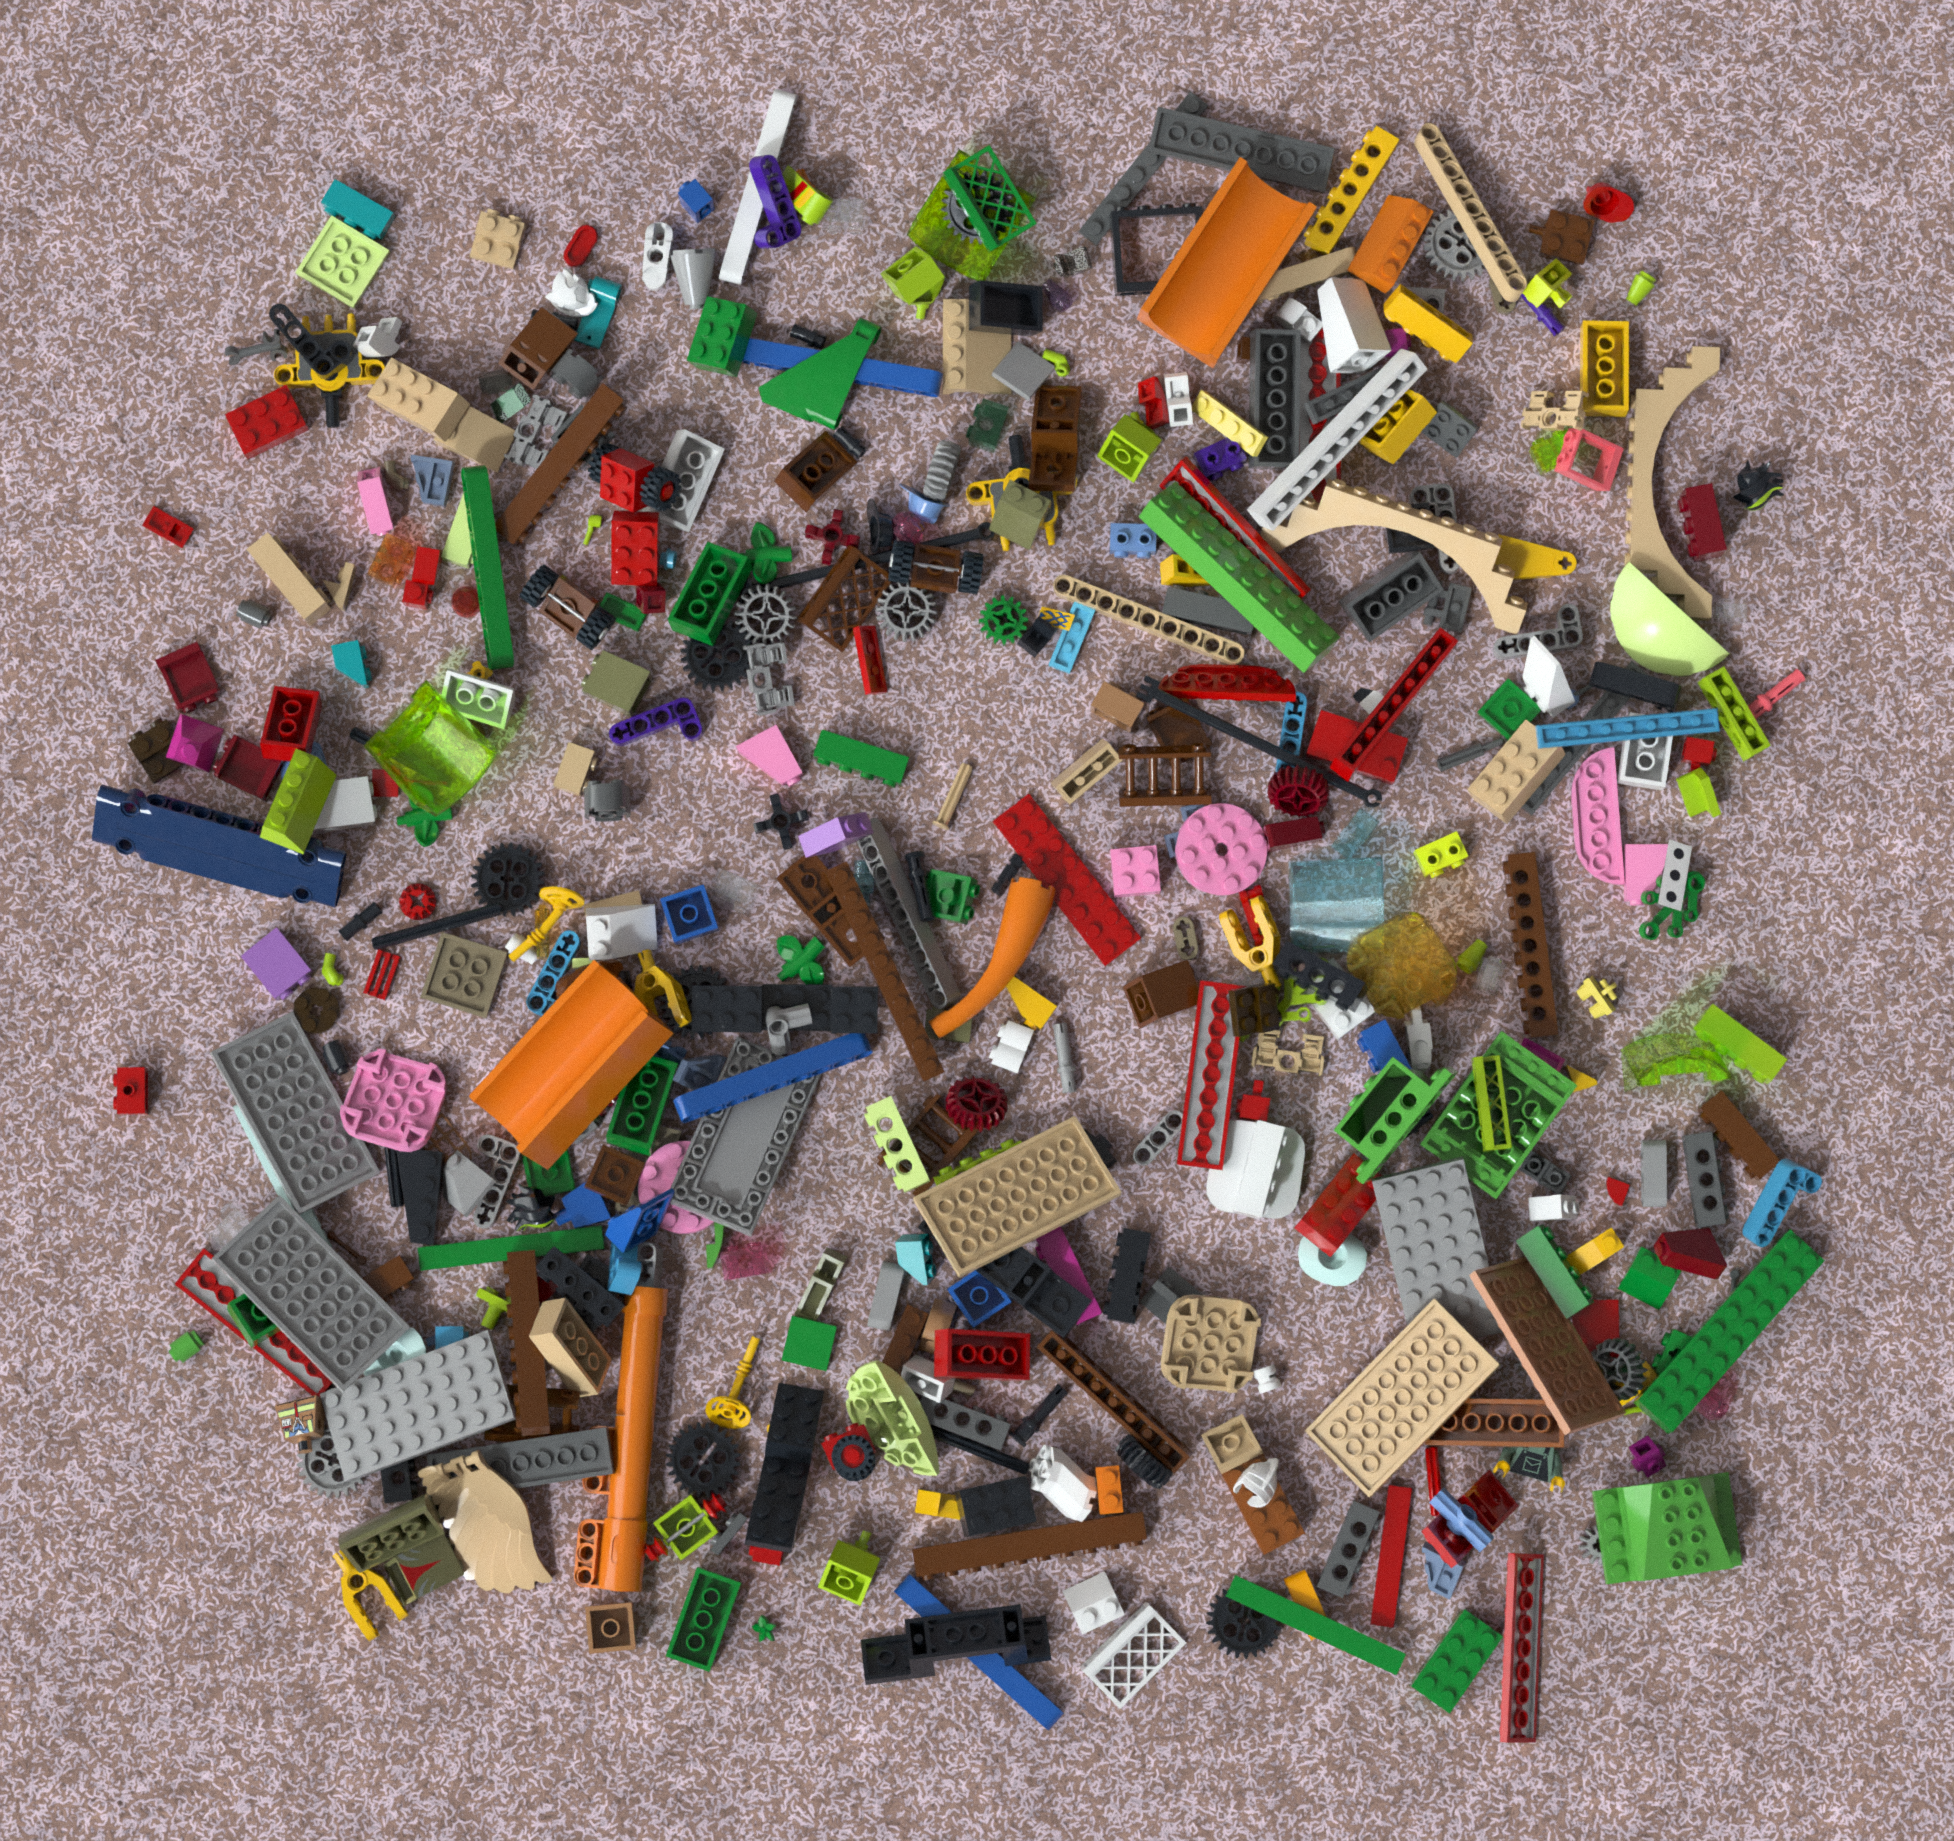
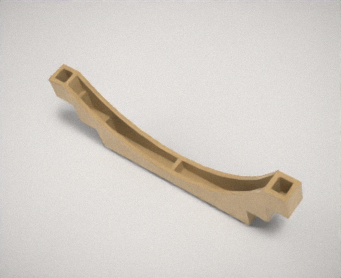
M1693 346L1690 353H1686L1685 365L1689 368L1665 367L1662 374H1658L1657 387L1661 388V390L1636 389L1634 395H1630L1629 409H1633V418H1629L1628 429L1633 432L1632 440L1628 441V454H1632V462L1627 465V476H1631V485H1627L1626 499H1630V508H1626L1625 520L1629 521V530L1625 531V544H1629L1628 553L1624 554V566L1630 562L1641 573L1655 574V577H1651V582L1667 597L1682 598V600H1678L1677 606L1693 621L1709 622L1712 616V595L1694 581L1672 555L1659 528L1653 506L1652 492L1654 458L1665 426L1674 411L1688 395L1716 375L1720 368V347Z
M1328 479L1320 503L1306 496L1293 510L1290 520L1284 519L1274 531L1265 527L1262 528L1260 536L1276 552H1280L1305 536L1329 528L1366 525L1382 526L1407 532L1433 544L1453 558L1472 578L1487 603L1495 628L1517 635L1527 610L1528 603L1524 602L1522 598L1507 596L1515 571L1505 564H1494L1503 540L1497 534L1478 531L1476 527L1469 524L1461 525L1455 523L1449 517L1441 518L1435 516L1426 509L1417 510L1406 502L1400 501L1397 503L1391 501L1389 497L1383 494L1374 495L1368 493L1363 487L1356 486L1354 488L1346 485L1344 481L1339 479Z

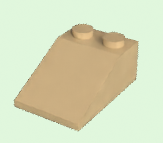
M468 406L446 442L437 437H434L433 440L436 445L475 463L486 465L487 468L498 473L505 459L504 454L508 453L515 438L513 436L515 430Z

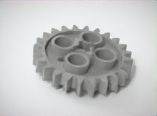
M1447 210L1446 217L1440 213L1438 216L1439 221L1432 220L1431 225L1433 227L1427 228L1426 232L1429 235L1424 237V241L1428 243L1424 244L1423 250L1429 251L1426 253L1425 258H1432L1430 267L1437 265L1436 273L1442 270L1445 271L1444 278L1452 274L1453 281L1456 280L1457 276H1460L1462 282H1464L1466 275L1473 280L1475 272L1481 276L1483 269H1487L1465 231L1458 233L1454 230L1453 227L1461 226L1457 217L1450 210ZM1446 242L1450 248L1443 249L1439 246V243ZM1461 242L1464 243V246H1463V245H1461L1460 247L1457 246V244H1460ZM1457 257L1466 258L1467 263H1459Z
M328 1425V1430L324 1427L322 1438L311 1440L312 1452L297 1454L299 1458L303 1459V1462H299L296 1465L304 1469L298 1473L299 1476H307L303 1483L305 1485L312 1483L309 1488L310 1491L313 1492L318 1488L317 1495L322 1496L326 1491L327 1498L331 1499L333 1493H335L336 1498L340 1499L341 1492L346 1496H350V1488L357 1492L356 1484L364 1485L365 1483L361 1478L351 1482H345L344 1480L337 1482L335 1475L341 1470L340 1465L333 1464L329 1460L316 1455V1452L319 1451L338 1459L335 1446L330 1451L324 1450V1443L327 1440H333ZM323 1461L325 1465L323 1471L316 1473L314 1470L315 1464Z

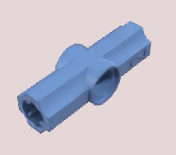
M1444 1487L1429 1502L1447 1520L1448 1528L1454 1534L1464 1536L1479 1552L1494 1539V1536L1477 1520L1476 1512L1466 1504L1461 1505Z

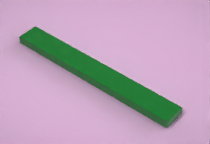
M602 1226L419 1247L417 1249L420 1271L506 1261L507 1252L535 1250V1257L546 1256L553 1246L557 1247L564 1254L605 1249Z
M1237 1575L1234 1576L1227 1591L1226 1597L1396 1676L1406 1656L1405 1653Z

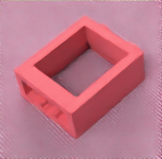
M1568 428L1564 436L1561 452L1556 460L1557 464L1554 471L1595 491H1610L1624 448L1585 429ZM1580 440L1602 450L1593 479L1571 469Z

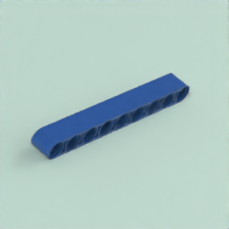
M750 338L742 362L749 365L750 363H755L754 366L787 371L821 350ZM864 358L853 383L929 397H939L943 373L930 369Z
M850 1033L685 1093L675 1098L673 1102L681 1122L687 1123L863 1059L872 1054L873 1050L865 1033Z
M910 1574L894 1590L921 1617L952 1613ZM998 1653L967 1657L1048 1731L1064 1714L1061 1709L1055 1706L1051 1700L1013 1666L1005 1667L1004 1659Z

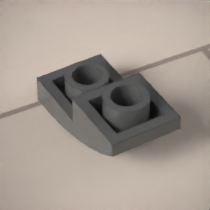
M1532 1150L1519 1169L1522 1173L1557 1195L1563 1193L1572 1178L1571 1174L1555 1166L1551 1161Z

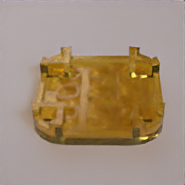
M1404 912L1390 918L1356 937L1347 949L1348 970L1356 978L1366 983L1369 989L1366 995L1374 1006L1373 1010L1379 1016L1382 1014L1397 1020L1405 1018L1406 1013L1443 993L1446 996L1452 991V987L1456 982L1457 966L1453 957L1430 921L1424 915L1417 912Z

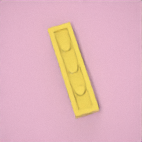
M1201 390L1192 405V411L1230 440L1237 442L1250 455L1257 457L1268 437L1207 391Z

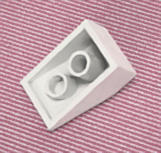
M1533 636L1530 640L1523 673V680L1526 684L1524 690L1531 699L1535 697L1536 703L1542 712L1545 713L1547 711L1554 718L1574 704L1575 700L1560 663Z
M655 904L586 908L589 960L614 959L639 952L642 953L643 950L658 949Z
M1334 958L1328 961L1333 966L1343 970ZM1318 977L1314 982H1321L1324 978ZM1336 986L1334 993L1342 992L1345 986ZM1308 988L1307 991H1304L1303 995L1313 994L1315 991ZM1365 996L1355 1013L1349 1009L1347 1012L1335 1006L1336 1002L1330 999L1324 1005L1311 1004L1337 1040L1376 1012Z

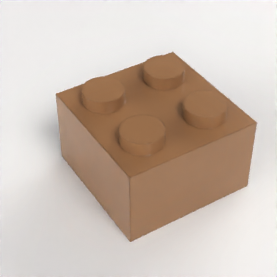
M1104 681L1091 704L1090 712L1131 733L1144 709L1145 703L1137 698L1135 693L1130 692L1127 694L1123 692L1119 684L1113 681L1109 683Z
M634 1602L585 1607L589 1654L638 1648Z

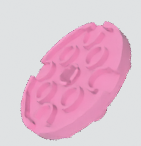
M1218 803L1200 808L1184 821L1177 837L1175 855L1181 873L1192 886L1202 892L1226 896L1238 893L1256 881L1266 862L1267 842L1260 824L1250 813L1235 805ZM1218 843L1227 846L1225 856H1220L1216 853L1215 847Z
M677 1141L664 1145L647 1159L638 1180L640 1203L671 1188L691 1141ZM669 1204L660 1227L672 1233L691 1234L708 1228L714 1221Z

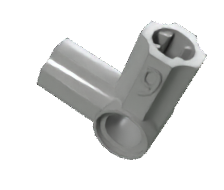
M808 1003L786 1009L774 1006L765 1011L764 1019L767 1025L772 1053L783 1055L792 1049L788 1029L812 1024Z

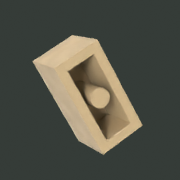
M568 742L553 786L581 797L584 788L588 787V782L590 781V779H587L590 770H595L598 758L595 757V751Z

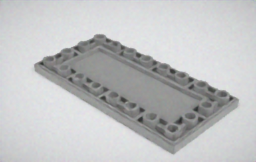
M737 1037L718 1081L786 1056L772 1053V1050ZM821 1074L701 1117L671 1188L675 1192L670 1204L752 1237Z

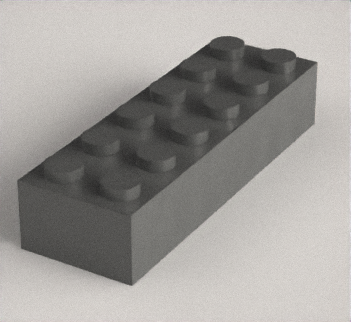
M1254 329L1250 332L1249 423L1265 434L1268 439L1257 457L1249 454L1248 469L1285 470L1299 456L1301 330Z

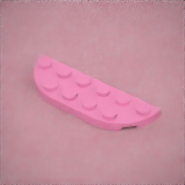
M1612 747L1600 750L1588 757L1578 768L1573 778L1571 805L1574 844L1581 864L1591 875L1605 883L1624 885L1615 750Z

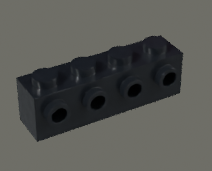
M555 1246L551 1248L536 1266L540 1271L537 1274L547 1283L550 1280L557 1285L555 1290L566 1298L568 1295L575 1300L573 1305L582 1313L586 1310L593 1315L591 1320L600 1328L604 1325L609 1328L627 1307Z

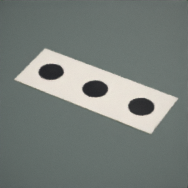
M1669 839L1658 900L1659 905L1681 911L1692 846Z

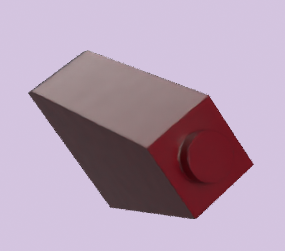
M1318 816L1268 824L1263 828L1268 853L1322 841V835L1326 834L1324 823L1318 820Z
M1710 1228L1663 1232L1653 1246L1662 1265L1707 1278L1719 1279L1728 1266Z

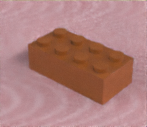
M1264 1453L1221 1474L1262 1555L1305 1534L1278 1480L1272 1499L1263 1507H1252L1247 1503L1252 1496L1257 1495L1247 1489L1244 1484H1242L1237 1494L1233 1491L1238 1478L1250 1465L1267 1461Z

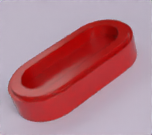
M582 225L576 230L563 253L564 261L568 266L578 268L585 263L598 241V234L594 227Z

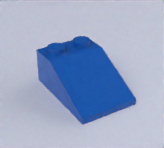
M671 1188L637 1206H630L621 1215L613 1216L608 1222L609 1226L605 1235L623 1254L655 1236L675 1191Z

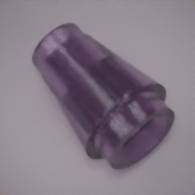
M1052 279L1043 283V291L1054 310L1062 313L1073 304L1072 295Z

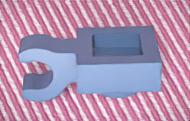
M667 1040L653 1055L680 1065L682 1059L685 1058L687 1050L683 1047H671L672 1042Z

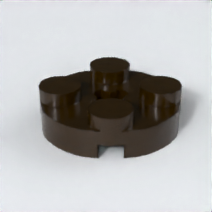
M310 988L303 991L295 999L293 1013L302 1029L310 1033L322 1034L331 1030L336 1024L340 1014V1005L336 997L326 989ZM315 1004L323 1008L319 1017L310 1013Z

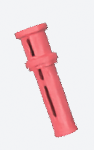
M1795 669L1765 694L1761 693L1756 696V699L1748 705L1755 719L1765 712H1770L1773 704L1801 682L1805 681L1801 671Z

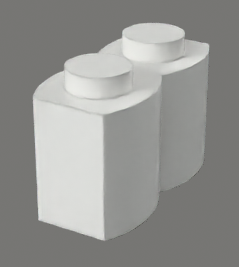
M1009 1020L1006 1025L1002 1023L997 1035L1001 1037L998 1046L993 1045L989 1058L993 1059L991 1064L1017 1074L1034 1030Z

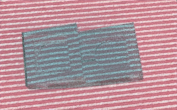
M1362 808L1359 809L1331 847L1350 860L1380 822Z

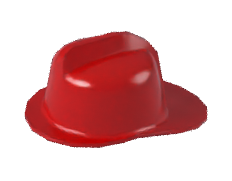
M1605 182L1587 186L1583 208L1589 215L1608 223L1623 222L1632 215L1634 202L1626 193L1615 189L1612 185Z

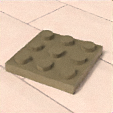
M441 932L420 998L487 1019L508 952Z

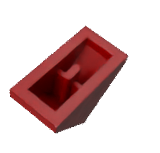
M417 546L412 582L435 585L443 560L441 558L443 551Z

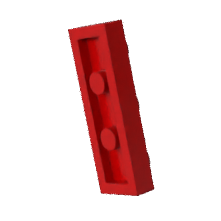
M876 626L854 627L853 632L865 695L887 693Z

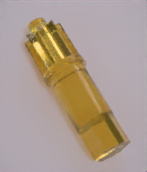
M540 904L539 908L535 910L534 928L539 929L550 915V910L546 908L545 904ZM549 931L545 935V939L541 938L542 942H537V959L547 960L549 957Z

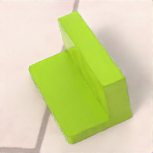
M1701 767L1676 779L1685 808L1690 817L1706 810L1713 818L1721 815L1710 778Z

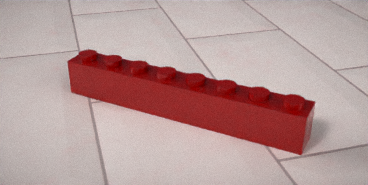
M1441 627L1337 754L1330 769L1346 781L1352 778L1453 652L1458 643L1456 638Z

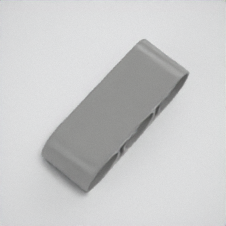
M1173 1110L1168 1112L1135 1148L1133 1160L1139 1166L1149 1165L1180 1132L1183 1114L1180 1111ZM1172 1115H1177L1181 1119L1180 1126L1171 1127L1168 1123V1118ZM1154 1133H1163L1166 1138L1165 1142L1160 1145L1154 1143L1152 1139ZM1141 1149H1146L1150 1153L1149 1160L1145 1162L1140 1161L1137 1158V1152Z
M1666 1140L1641 1141L1642 1207H1666L1667 1205Z
M887 1261L882 1262L867 1323L868 1327L890 1332L905 1269L899 1264Z

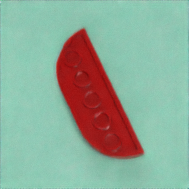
M1189 665L1178 668V672L1171 676L1167 674L1158 686L1159 689L1177 698L1191 700L1221 699L1296 702V690L1293 683L1288 678L1285 680L1277 675L1278 671L1261 666Z

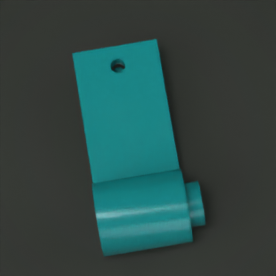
M595 276L594 280H589L587 287L589 292L595 295L598 305L591 314L582 317L577 330L579 334L574 341L600 350L621 294L622 284Z

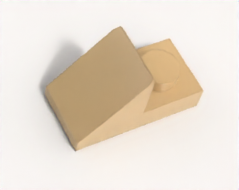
M345 562L344 568L341 567L339 570L338 581H340V584L323 580L341 611H346L357 570L355 564Z

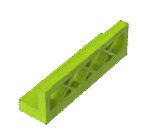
M1500 1055L1473 1057L1471 1062L1483 1152L1512 1148ZM1495 1061L1496 1072L1491 1078L1485 1074L1483 1062ZM1496 1075L1498 1083L1493 1080ZM1490 1082L1499 1088V1095L1494 1101L1488 1097L1487 1086ZM1499 1098L1501 1106L1496 1103ZM1493 1106L1502 1111V1118L1497 1124L1491 1120L1490 1110ZM1502 1121H1503L1504 1129H1502V1128L1499 1126V1125L1502 1123ZM1496 1129L1505 1134L1506 1144L1494 1145L1493 1133Z

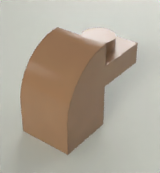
M937 1298L934 1299L919 1350L934 1354L935 1330L950 1329L957 1305Z

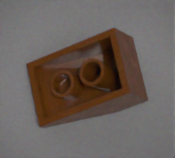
M824 431L780 471L774 482L807 513L858 462L830 434Z

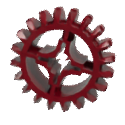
M1298 764L1294 768L1288 765L1286 769L1280 768L1278 772H1274L1269 780L1267 790L1270 804L1274 805L1275 810L1281 809L1282 814L1288 813L1290 817L1297 815L1299 819L1303 815L1308 818L1311 814L1317 815L1319 811H1323L1328 803L1330 793L1327 779L1323 778L1322 773H1316V769L1309 770L1307 766L1301 768Z
M972 1075L970 1079L964 1076L961 1081L956 1080L954 1086L949 1088V1092L946 1095V1111L948 1112L949 1119H954L955 1125L961 1124L962 1130L968 1127L971 1132L974 1129H978L981 1133L983 1128L990 1131L992 1126L998 1127L999 1123L1003 1122L1008 1110V1098L1005 1095L1004 1089L1000 1088L999 1082L993 1084L991 1078L984 1080L983 1075L980 1078H975Z

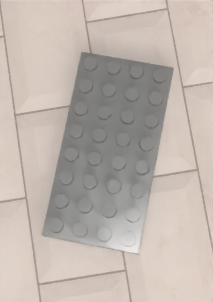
M293 1011L211 1051L210 1055L290 1203L299 1215L380 1174L364 1141L349 1135L344 1129L340 1116V1108L343 1103Z
M1463 1157L1372 1178L1407 1326L1435 1298L1475 1339L1503 1332L1469 1276L1475 1270L1489 1267Z
M280 1195L211 1259L342 1393L410 1328Z
M489 1330L357 1379L343 1393L336 1387L320 1394L345 1482L354 1481L516 1419L493 1336Z

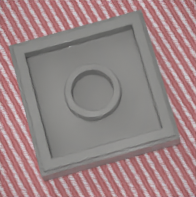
M1018 341L994 369L991 376L1029 401L1052 374L1055 366Z

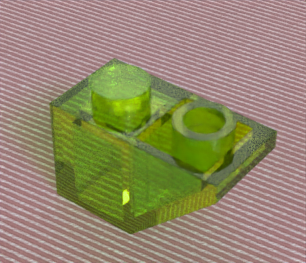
M1564 428V431H1554L1552 437L1546 440L1542 437L1531 443L1532 446L1528 452L1540 475L1555 469L1556 460L1561 452L1564 436L1568 429L1565 430Z

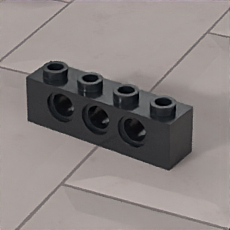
M1287 940L1272 963L1278 976L1285 980H1288V978L1295 980V984L1306 991L1310 988L1316 992L1315 995L1324 1001L1330 999L1336 1002L1335 1006L1345 1012L1349 1009L1355 1013L1369 990L1365 982ZM1297 965H1305V968L1302 971H1294ZM1317 975H1325L1323 981L1314 982ZM1336 986H1345L1342 992L1334 993Z
M414 1458L380 1470L384 1503L415 1499L414 1495L418 1494L416 1480L412 1481L411 1474L412 1471H415ZM398 1471L405 1475V1481L401 1485L396 1484L393 1480L394 1474Z

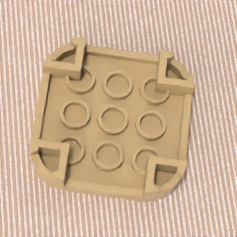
M1192 1294L1184 1295L1177 1299L1171 1305L1167 1315L1161 1356V1370L1164 1377L1181 1389L1194 1388L1236 1393L1249 1380H1252L1254 1374L1251 1371L1257 1328L1261 1327V1318L1256 1310L1246 1301L1237 1298Z

